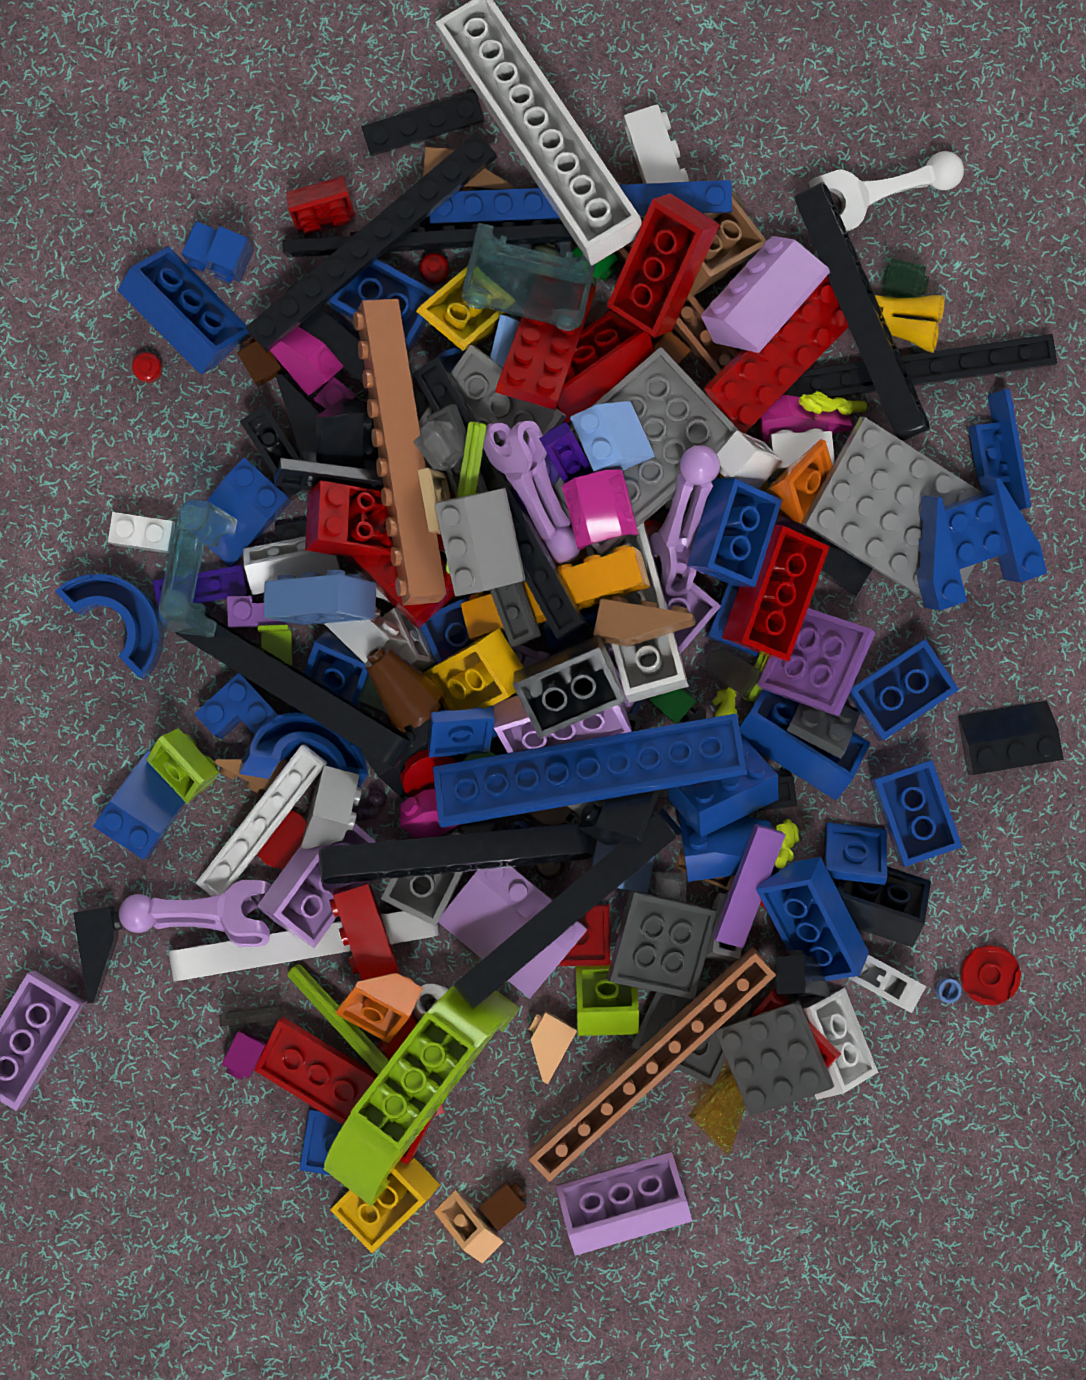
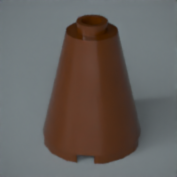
M378 646L366 656L368 659L365 663L367 672L397 732H407L403 727L410 724L415 729L430 719L432 712H437L440 709L439 699H446V694L442 688L393 649Z

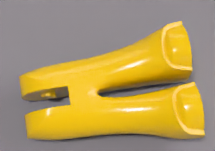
M875 295L892 336L907 340L927 352L934 353L939 335L938 323L941 322L944 312V295L913 298ZM896 316H909V317L920 318V319H924V320H928V321L915 320V319H906V318H899V317H896Z

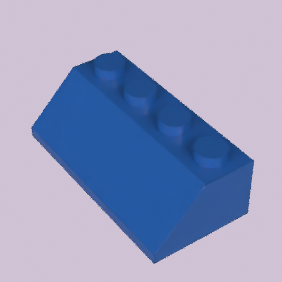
M169 246L132 266L117 289L201 375L217 366L249 334L245 328L247 325Z
M762 690L739 725L741 739L745 738L753 748L813 785L824 794L837 800L853 780L871 743L853 732L846 752L840 759L787 731L798 702Z
M821 857L794 861L757 885L756 891L788 951L805 950V955L816 957L826 981L860 976L869 951Z

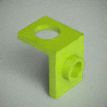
M289 625L258 626V631L261 632L262 648L293 666L292 627Z

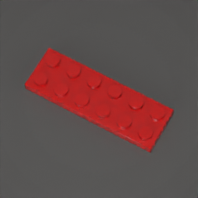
M539 270L499 377L496 393L556 410L597 287L556 274H545Z
M828 277L824 278L759 353L742 349L703 388L710 400L740 432L745 433L849 327Z
M284 1017L278 1020L254 1069L260 1075L341 1125H344L352 1109L378 1076L373 1071ZM437 1111L400 1159L404 1164L408 1165L412 1162Z

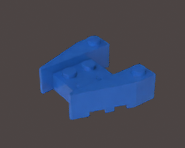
M979 477L982 494L947 506L943 505L942 497L927 495L921 497L920 519L923 520L922 540H919L918 551H921L920 568H917V581L925 608L941 611L967 602L960 569L997 556L1004 580L1021 583L1047 574L1041 545L999 477Z

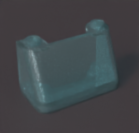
M478 223L461 294L466 304L475 309L488 308L554 324L559 329L565 331H572L574 328L580 327L584 318L596 263L591 266L583 253L580 257L572 258V253L566 252V256L563 258L506 244V236L501 235L499 240L493 235L494 226Z
M189 500L178 511L157 609V621L162 628L172 632L214 638L217 623L205 616L206 606L200 603H193L204 546L218 547V540L221 536L227 533L235 534L237 519L210 502Z

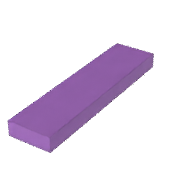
M754 824L714 931L713 938L715 941L740 948L744 947L761 902L756 887L768 879L772 873L785 838V834L782 831Z

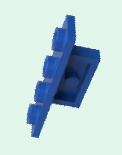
M1003 389L987 396L992 423L968 427L979 486H981L979 480L981 476L999 477L1019 510L1031 507L1030 491L1025 474V463L1021 452L1019 431L1016 425L1014 403L1010 389Z

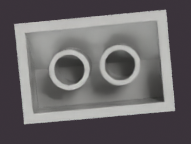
M506 488L435 503L455 596L482 592L526 580Z

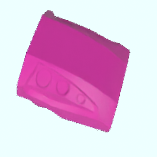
M622 469L591 473L576 477L561 485L578 550L585 549V546L612 538L639 534Z

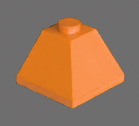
M820 439L789 466L766 491V493L782 500L778 515L800 524L802 523L833 467L825 440Z
M397 973L358 981L337 1008L335 1014L389 1043L411 1016L423 988L415 984L412 979Z

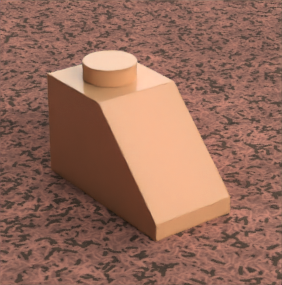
M545 1010L542 1016L536 1014L528 1030L533 1032L531 1043L542 1081L548 1084L574 1038L577 1028Z
M456 1190L434 1211L460 1247L481 1263L504 1242L494 1228Z

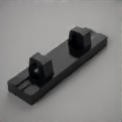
M307 451L303 452V458L300 461L281 458L274 475V486L311 490L320 480L381 491L384 488L383 479L377 474L376 461L364 459L361 469L316 463V453Z

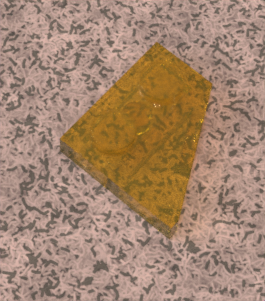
M726 1070L688 1115L704 1134L727 1155L732 1150L746 1107L731 1071Z

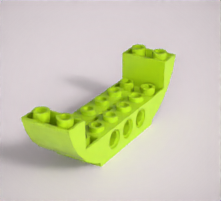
M452 986L424 1014L352 1109L351 1114L328 1152L323 1169L372 1207L390 1183L387 1176L497 1030L503 1032L520 1010V1007L495 990L478 1006L472 1009L455 987Z

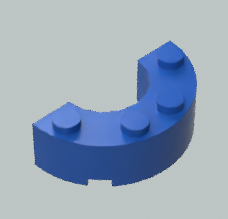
M88 574L76 577L55 590L63 601L77 614L84 615L90 610L100 607L112 608L118 612L124 620L127 630L126 644L118 657L139 678L147 679L159 661L163 648L164 634L162 621L156 606L141 589L112 575Z
M304 713L279 715L274 717L265 726H262L247 748L239 769V774L269 779L279 761L292 758L301 745L305 744L327 762L326 766L359 774L357 787H361L368 776L366 761L359 747Z

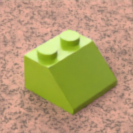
M179 728L162 735L146 759L186 804L210 786L220 773L214 761L209 756H204L198 750L194 739L190 735L184 734Z
M610 965L576 966L578 1036L639 1034L637 987L608 981L606 978Z

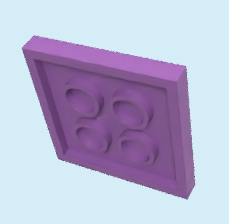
M808 608L789 662L769 657L757 686L768 692L839 717L875 636V632L870 628Z

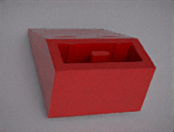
M344 176L286 192L288 210L298 233L304 231L305 235L314 234L322 230L321 226L333 223L335 227L343 226L351 222V217L356 216Z
M320 480L308 492L305 550L330 555H391L393 542L392 536H388L386 531L388 511L387 506L382 504L381 491Z

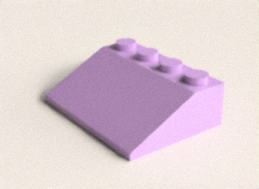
M514 867L477 870L444 911L438 923L481 959H484L551 903L553 899ZM577 921L508 979V981L530 999L587 931V928Z

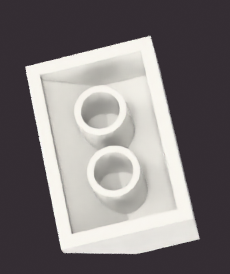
M845 988L830 993V997L817 998L801 1004L806 1019L841 1053L840 1057L828 1069L835 1086L830 1090L815 1094L816 1100L844 1094L878 1073Z

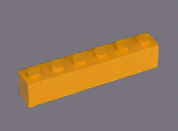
M630 545L616 547L612 550V554L603 557L601 555L586 557L583 559L584 563L576 566L566 564L556 567L579 610L600 604L601 599L609 600L610 596L622 597L651 587L642 554L635 547H630ZM522 583L537 624L547 621L527 583ZM485 592L471 595L469 601L460 603L469 639L476 641L498 628L503 635L506 634L492 594L487 595Z

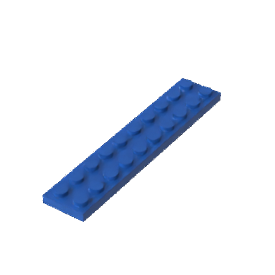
M736 713L433 767L438 821L442 828L747 775Z

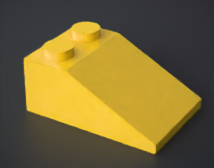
M469 264L418 307L416 312L464 351L470 345L474 346L485 341L497 331L500 315L508 316L515 302Z
M498 628L426 670L423 674L445 692L446 699H439L445 710L455 711L474 707L489 708L510 697L516 692L512 685L514 672L524 668V666Z
M415 1158L408 1165L399 1160L387 1176L390 1183L372 1207L349 1190L330 1209L371 1253H374L441 1186Z

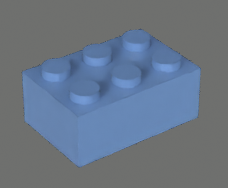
M327 570L324 576H320V573L305 572L302 573V578H296L294 575H278L277 580L265 581L264 618L297 625L375 619L376 583L364 580L363 575H345L343 570Z

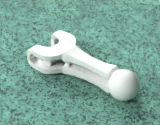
M941 151L934 154L925 166L893 178L861 181L851 172L840 169L815 177L808 183L811 188L824 182L830 192L838 195L842 202L840 216L848 232L860 225L865 217L868 206L885 197L913 188L927 187L928 185L938 190H950L956 187L963 178L964 166L956 154L949 151Z

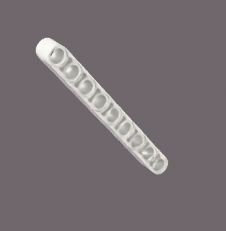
M403 910L381 914L391 944L439 935L438 923L434 926ZM341 921L331 924L315 948L285 930L270 934L268 943L259 947H238L230 940L215 944L170 950L168 952L173 981H180L349 952L351 948L350 945L344 946L339 928H342L343 925Z

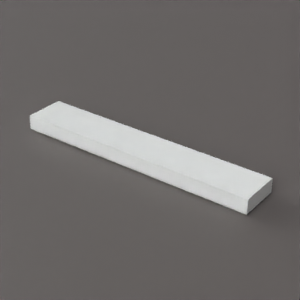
M305 744L301 745L196 884L212 897L224 894L238 880L320 774L323 766L327 765V762Z

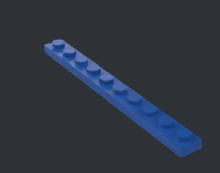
M731 180L619 185L639 216H646L653 199L667 194L674 195L703 214L733 213ZM540 188L457 191L430 214L431 224L560 219Z

